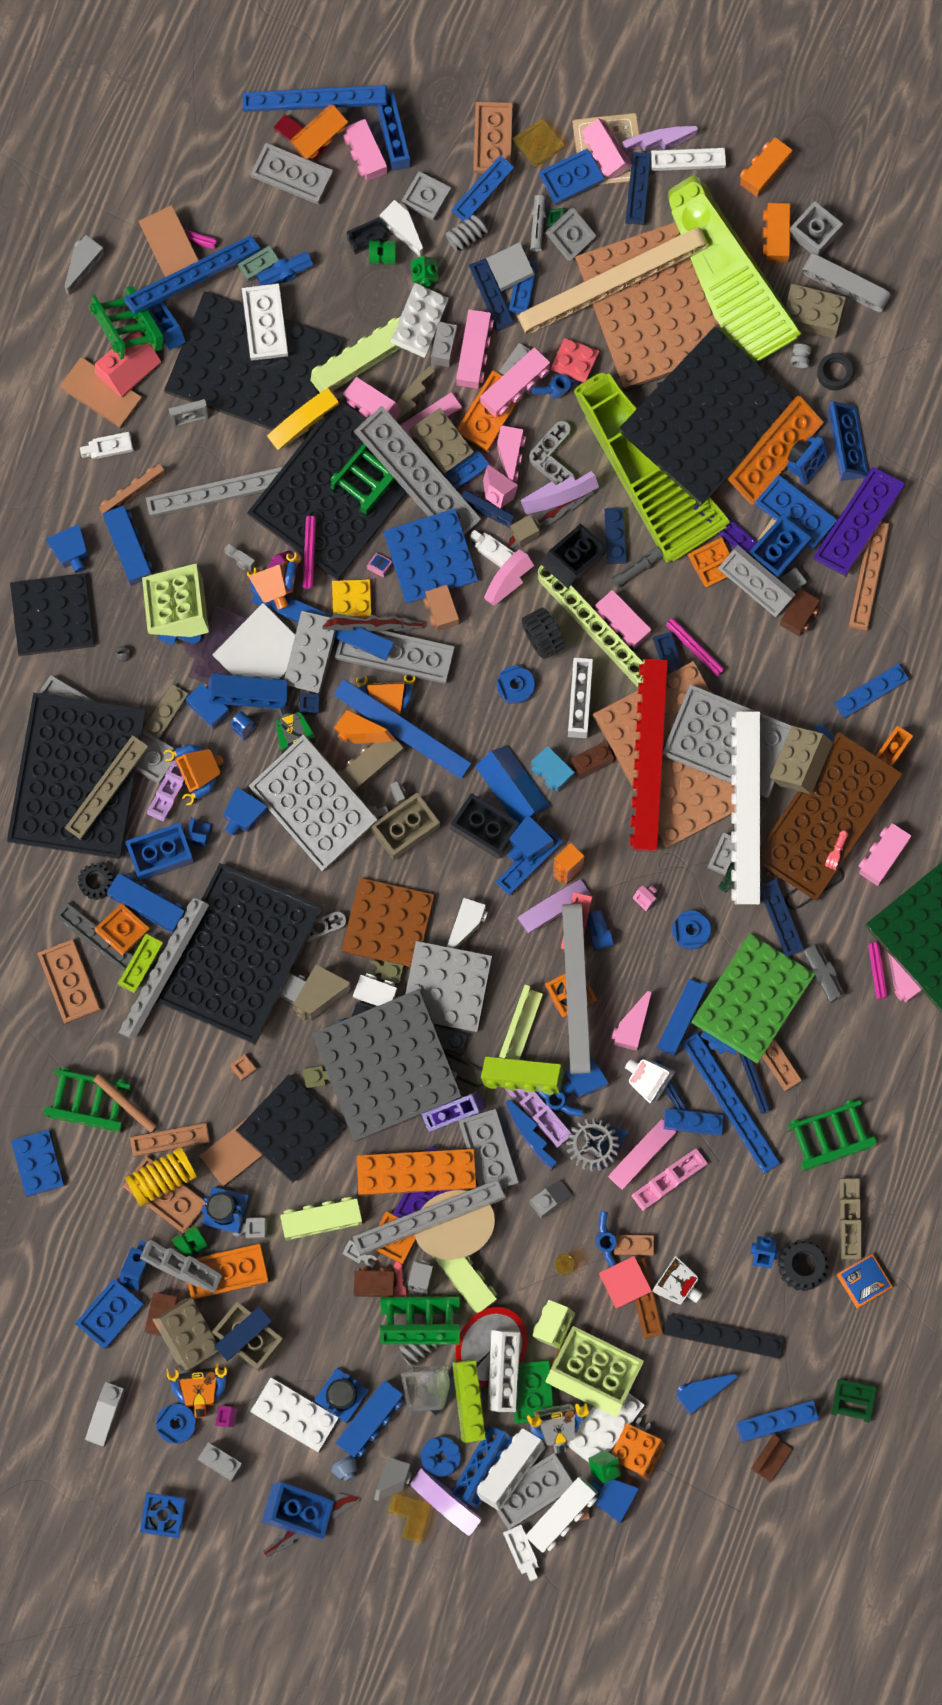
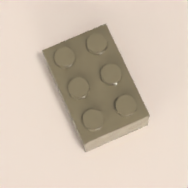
M791 284L785 308L801 331L835 339L846 297Z
M438 408L410 428L408 433L443 476L474 453L441 408Z
M791 726L770 778L781 787L812 794L833 742L822 733Z
M416 793L380 818L371 826V831L394 861L438 830L440 822L420 795Z
M192 1298L180 1301L153 1318L180 1370H189L218 1352L214 1347L217 1342Z
M236 1302L212 1331V1334L219 1340L223 1339L248 1317L251 1312ZM267 1326L243 1347L237 1355L259 1372L284 1341L283 1338Z

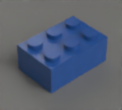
M781 515L748 554L779 580L807 548L812 537Z
M180 823L125 841L139 882L194 863Z

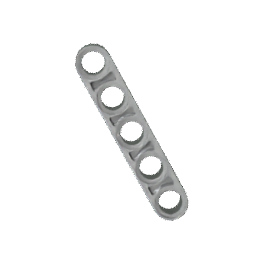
M810 254L802 268V273L807 277L877 312L883 311L891 296L887 290L815 254Z

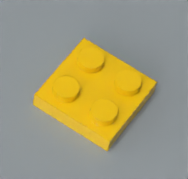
M370 580L332 581L333 615L338 613L357 618H368L371 615Z

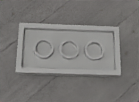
M265 143L251 172L252 178L315 204H319L333 175V170L268 143Z
M738 545L718 568L774 617L782 611L795 595L793 591Z
M301 611L284 678L287 681V686L321 693L336 630H323L322 626L336 625L339 620H329V617Z
M496 1109L458 1120L466 1148L474 1149L475 1177L478 1187L495 1180H499L502 1189L519 1184Z
M555 1453L531 1467L500 1511L495 1510L507 1529L510 1530L560 1498L573 1482Z

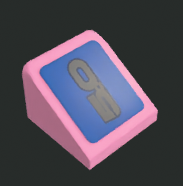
M376 553L368 563L367 569L384 578L392 564V560Z

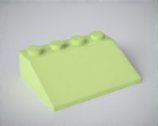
M197 563L142 577L149 634L193 637L209 632L203 578Z
M573 1326L545 1382L617 1417L644 1361Z

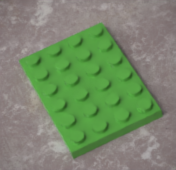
M749 933L691 1023L758 1064L815 973Z

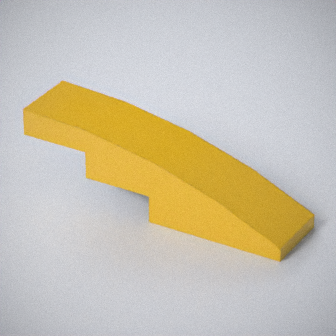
M326 388L285 419L267 437L278 451L309 431L310 426L324 418V414L339 405L338 400Z

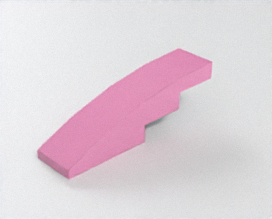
M663 1119L658 1122L608 1176L622 1190L675 1135L676 1131L663 1129Z
M696 1148L650 1180L648 1184L634 1192L631 1196L641 1210L644 1211L692 1177L708 1163Z

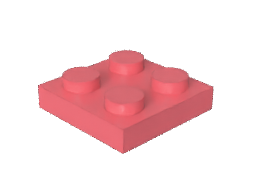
M564 338L553 361L551 370L585 382L599 351Z

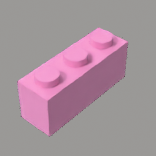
M598 118L581 131L584 135V142L593 150L592 155L600 162L601 170L605 176L616 179L633 166L606 120Z
M364 119L346 126L343 138L346 145L350 144L352 148L350 152L353 160H357L359 163L358 171L361 177L364 176L368 182L387 174L386 163L366 120Z
M357 377L343 393V396L347 399V405L353 409L357 407L360 409L359 412L367 418L380 406H383L394 419L402 412L395 401Z
M613 590L596 604V613L609 624L608 626L616 634L618 633L622 637V641L628 647L631 646L635 650L651 635V629Z
M893 823L889 828L885 827L880 834L882 839L879 843L875 842L869 850L871 855L868 859L864 857L859 865L861 868L859 874L879 886L911 838L910 834Z

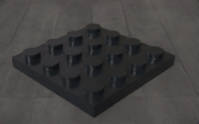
M85 573L10 582L19 657L94 647Z
M288 1074L236 1129V1132L290 1182L294 1183L346 1126Z

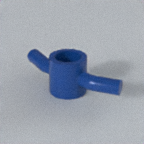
M559 374L553 378L547 387H532V394H549L551 397L559 399L579 380L569 379L567 376Z
M537 1091L541 1097L546 1099V1105L554 1113L562 1110L567 1114L582 1117L583 1110L565 1104V1097L561 1091L560 1094L554 1093L552 1095ZM557 1097L562 1102L560 1105L552 1106L550 1098Z
M600 1211L599 1232L595 1235L594 1242L604 1252L605 1260L612 1267L617 1265L611 1252L616 1246V1239L607 1231L608 1212ZM603 1236H610V1244L608 1246L600 1245V1240Z

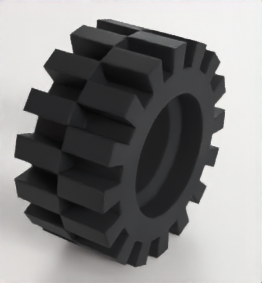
M91 863V866L86 865L85 869L81 870V874L78 875L80 890L89 899H103L113 883L112 874L106 866H101L100 863H97V865ZM100 875L103 878V884L99 888L90 887L88 881L91 876Z

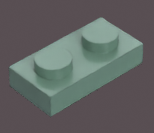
M268 246L239 263L238 267L247 281H250L256 277V274L273 267L279 259L271 247Z

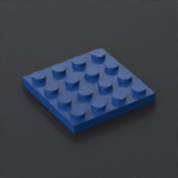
M455 508L383 531L405 603L425 598L426 591L447 585L448 590L478 581Z

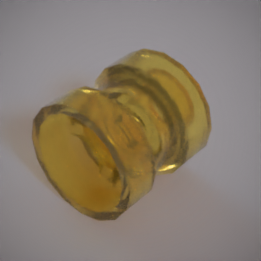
M568 1254L559 1255L555 1260V1271L561 1276L571 1274L574 1269L573 1258Z

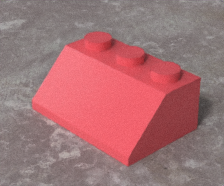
M138 331L132 332L122 341L143 337V335ZM148 343L126 348L124 359L122 360L111 349L95 363V374L122 398L160 365L161 360L151 344L149 345Z

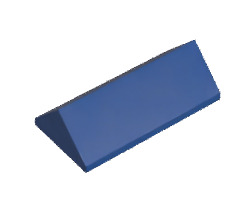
M831 401L828 408V416L840 481L866 478L869 472L857 406Z
M507 745L490 751L475 766L510 817L520 824L528 815L533 819L550 807Z

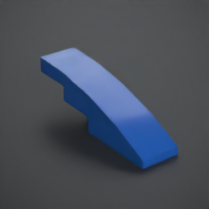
M508 1099L506 1107L522 1138L534 1154L552 1170L557 1162L544 1151L547 1143L534 1132L538 1124Z

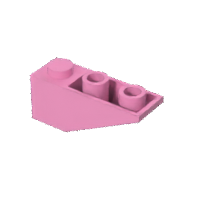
M501 426L497 450L506 477L517 483L519 471H516V467L521 465L522 454H520V448L525 446L526 436H523V429Z

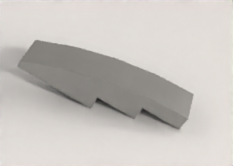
M152 1240L147 1241L140 1259L176 1278L213 1293L216 1291L222 1277L220 1273L191 1256L185 1257L172 1248L165 1249Z

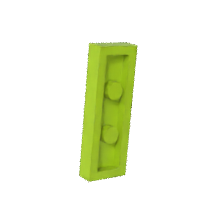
M145 934L118 985L135 994L160 951L163 942Z

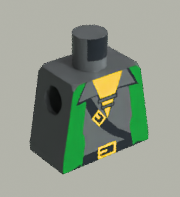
M289 706L279 709L281 719L276 720L275 724L281 754L303 734L312 743H316L313 732L300 712L292 714Z

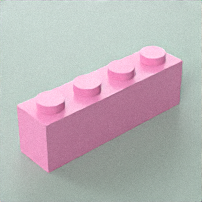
M468 310L456 378L457 386L478 389L479 383H483L485 372H482V366H486L488 356L485 354V348H489L491 337H488V331H492L494 320H491V313Z
M534 347L480 396V403L495 418L499 415H504L513 402L517 403L526 390L530 391L536 385V381L540 377L543 379L550 372V362Z

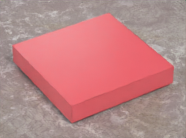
M634 1256L599 1273L616 1309L652 1292Z

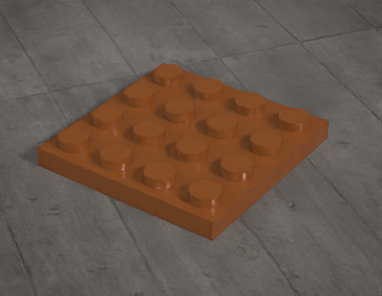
M359 878L341 950L342 953L381 962L388 961L411 968L416 941H424L434 895Z

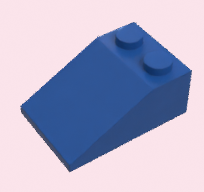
M283 1482L274 1483L270 1490L262 1522L279 1529L323 1540L334 1501Z

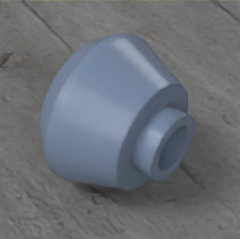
M349 1456L338 1461L332 1466L331 1472L340 1480L344 1479L345 1482L356 1477L355 1473L357 1472L356 1459Z

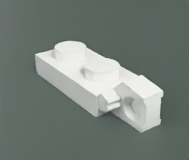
M129 432L96 438L88 442V446L80 447L82 458L92 457V459L133 452Z
M474 530L470 535V540L476 543L474 547L478 549V552L500 568L514 554L513 551L486 533L481 535Z
M522 1525L503 1532L518 1569L522 1574L527 1572L530 1582L538 1579L534 1570L538 1567L537 1560L528 1539L525 1537L526 1534Z

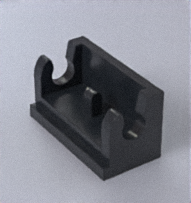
M378 217L347 231V240L356 255L369 249L370 240H380L381 243L387 241L386 228L384 229L383 222Z

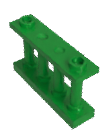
M134 286L126 287L124 298L100 303L96 295H92L91 304L89 305L91 314L95 315L112 344L114 353H117L120 360L124 359L126 348L146 343L151 344L154 351L162 350L163 335L147 309L135 315L131 310L110 316L105 312L107 309L123 305L127 306L125 297L136 292ZM134 318L138 322L137 324L116 329L112 324L113 322ZM140 330L146 335L127 341H122L120 335Z
M363 444L344 468L332 476L330 481H332L331 488L333 490L339 484L357 498L361 504L360 511L367 515L396 479L375 456L367 451L369 448ZM361 457H364L384 473L385 477L381 482L374 480L355 465ZM350 470L372 487L373 491L369 496L367 494L364 495L343 479Z
M60 1067L59 1070L54 1069V1075L60 1078L53 1105L45 1107L44 1116L46 1118L117 1133L122 1132L123 1125L117 1119L121 1105L115 1100L113 1101L110 1117L107 1119L100 1118L99 1110L104 1090L93 1081L95 1077L72 1073L70 1069ZM67 1079L78 1081L73 1106L70 1111H64L61 1107ZM117 1079L116 1082L109 1081L122 1094L124 1091L131 1092L132 1088L128 1085L127 1081ZM86 1083L95 1084L97 1089L91 1113L83 1115L81 1114L80 1106Z
M855 1099L849 1100L840 1108L802 1121L799 1118L789 1122L790 1125L786 1128L787 1133L794 1130L804 1156L803 1162L800 1163L802 1173L876 1147L875 1137L869 1138V1136H866L856 1108L862 1105L861 1100L855 1102ZM848 1111L859 1137L858 1142L852 1145L847 1141L838 1117L839 1114ZM831 1118L841 1144L839 1146L840 1149L835 1151L829 1148L820 1121ZM813 1125L822 1149V1155L818 1157L811 1155L802 1127Z
M381 1297V1314H386V1325H380V1345L459 1344V1325H454V1314H459V1297ZM394 1314H406V1325H394ZM414 1314H426V1325H414ZM434 1314H446V1325H434Z

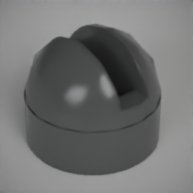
M120 646L116 649L115 656L118 661L126 662L130 659L131 653L127 647Z

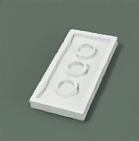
M414 283L390 343L425 358L449 298Z
M279 284L242 288L251 361L288 356Z
M270 1378L250 1411L318 1453L339 1419L273 1378Z
M628 1393L617 1417L593 1407L582 1421L578 1432L574 1434V1440L566 1442L565 1445L589 1463V1457L603 1450L608 1453L611 1451L625 1425H630L645 1405Z

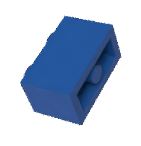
M202 683L185 699L186 704L212 729L229 715V705L208 703V686L205 687Z

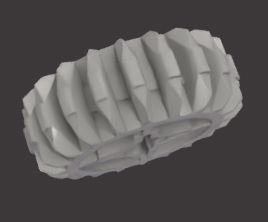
M595 1118L592 1119V1124H589L588 1119H585V1126L578 1122L579 1130L575 1127L572 1128V1132L575 1135L568 1134V1138L573 1141H568L566 1145L573 1148H569L567 1153H574L570 1159L571 1161L578 1159L576 1166H579L581 1162L584 1163L583 1170H586L587 1165H590V1171L593 1172L594 1166L597 1165V1169L600 1171L602 1163L607 1168L609 1166L607 1160L612 1163L614 1162V1158L611 1155H618V1152L613 1149L619 1148V1144L613 1142L618 1141L619 1138L618 1136L612 1137L616 1131L615 1129L608 1131L610 1128L609 1123L603 1127V1120H600L599 1125H597ZM597 1130L603 1133V1135L594 1137L588 1131ZM582 1134L586 1144L578 1151L576 1143ZM608 1139L609 1150L603 1155L600 1145ZM589 1140L593 1143L598 1142L596 1144L597 1150L593 1147H588L590 1145ZM593 1153L598 1159L590 1160L582 1155Z

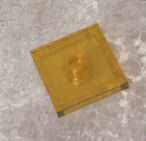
M543 118L513 138V142L534 168L564 148V144Z

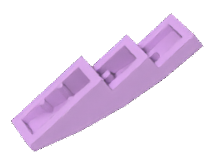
M680 126L658 129L623 141L622 148L625 154L639 147L645 153L660 145L663 150H668L697 136L698 128L697 126Z
M590 471L577 480L571 476L558 485H555L552 481L523 498L521 503L526 514L544 511L582 497L599 486L596 476Z
M175 759L167 770L165 778L147 810L148 815L163 822L185 785V780Z
M580 879L529 909L517 919L526 932L530 934L540 926L546 925L558 916H562V904H571L573 892L590 896L591 893Z
M505 1089L528 1117L538 1124V1128L556 1147H559L568 1139V1134H571L570 1131L535 1092L529 1093L521 1089H516L515 1091Z
M421 1468L410 1483L425 1500L467 1535L470 1536L481 1522L482 1518L467 1508V1504L453 1495L452 1490Z

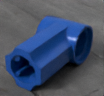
M602 911L590 912L587 923L594 951L613 946L612 937L609 929L607 930Z

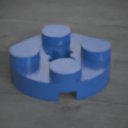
M517 665L509 666L502 670L497 679V691L506 703L520 704L527 701L533 695L535 682L530 671ZM515 680L517 683H521L518 689L511 688L512 681Z
M693 910L681 913L672 926V935L677 945L688 950L704 946L711 933L708 919L701 915V913ZM690 925L697 929V932H694L693 935L686 932Z
M172 1404L164 1407L159 1412L156 1419V1428L160 1437L166 1442L181 1444L189 1440L194 1434L196 1420L188 1407L182 1404ZM180 1419L181 1427L172 1429L173 1424L171 1421Z
M432 1438L422 1449L421 1461L423 1467L429 1474L435 1477H445L452 1474L460 1464L461 1455L459 1448L449 1438ZM440 1451L444 1452V1456H447L446 1460H442L441 1463L435 1457Z

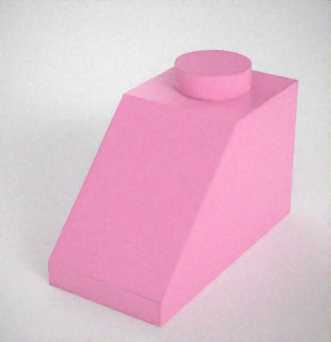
M490 465L487 466L483 479L485 497L497 507L502 508L514 499L518 485Z

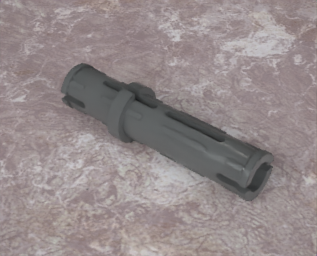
M655 547L644 556L641 555L636 562L611 578L612 583L616 588H619L639 572L649 569L651 564L663 557V553L658 547Z

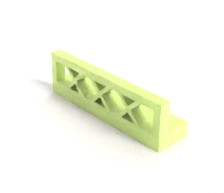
M524 985L499 1058L520 1060L543 996L542 993L530 990L528 985Z

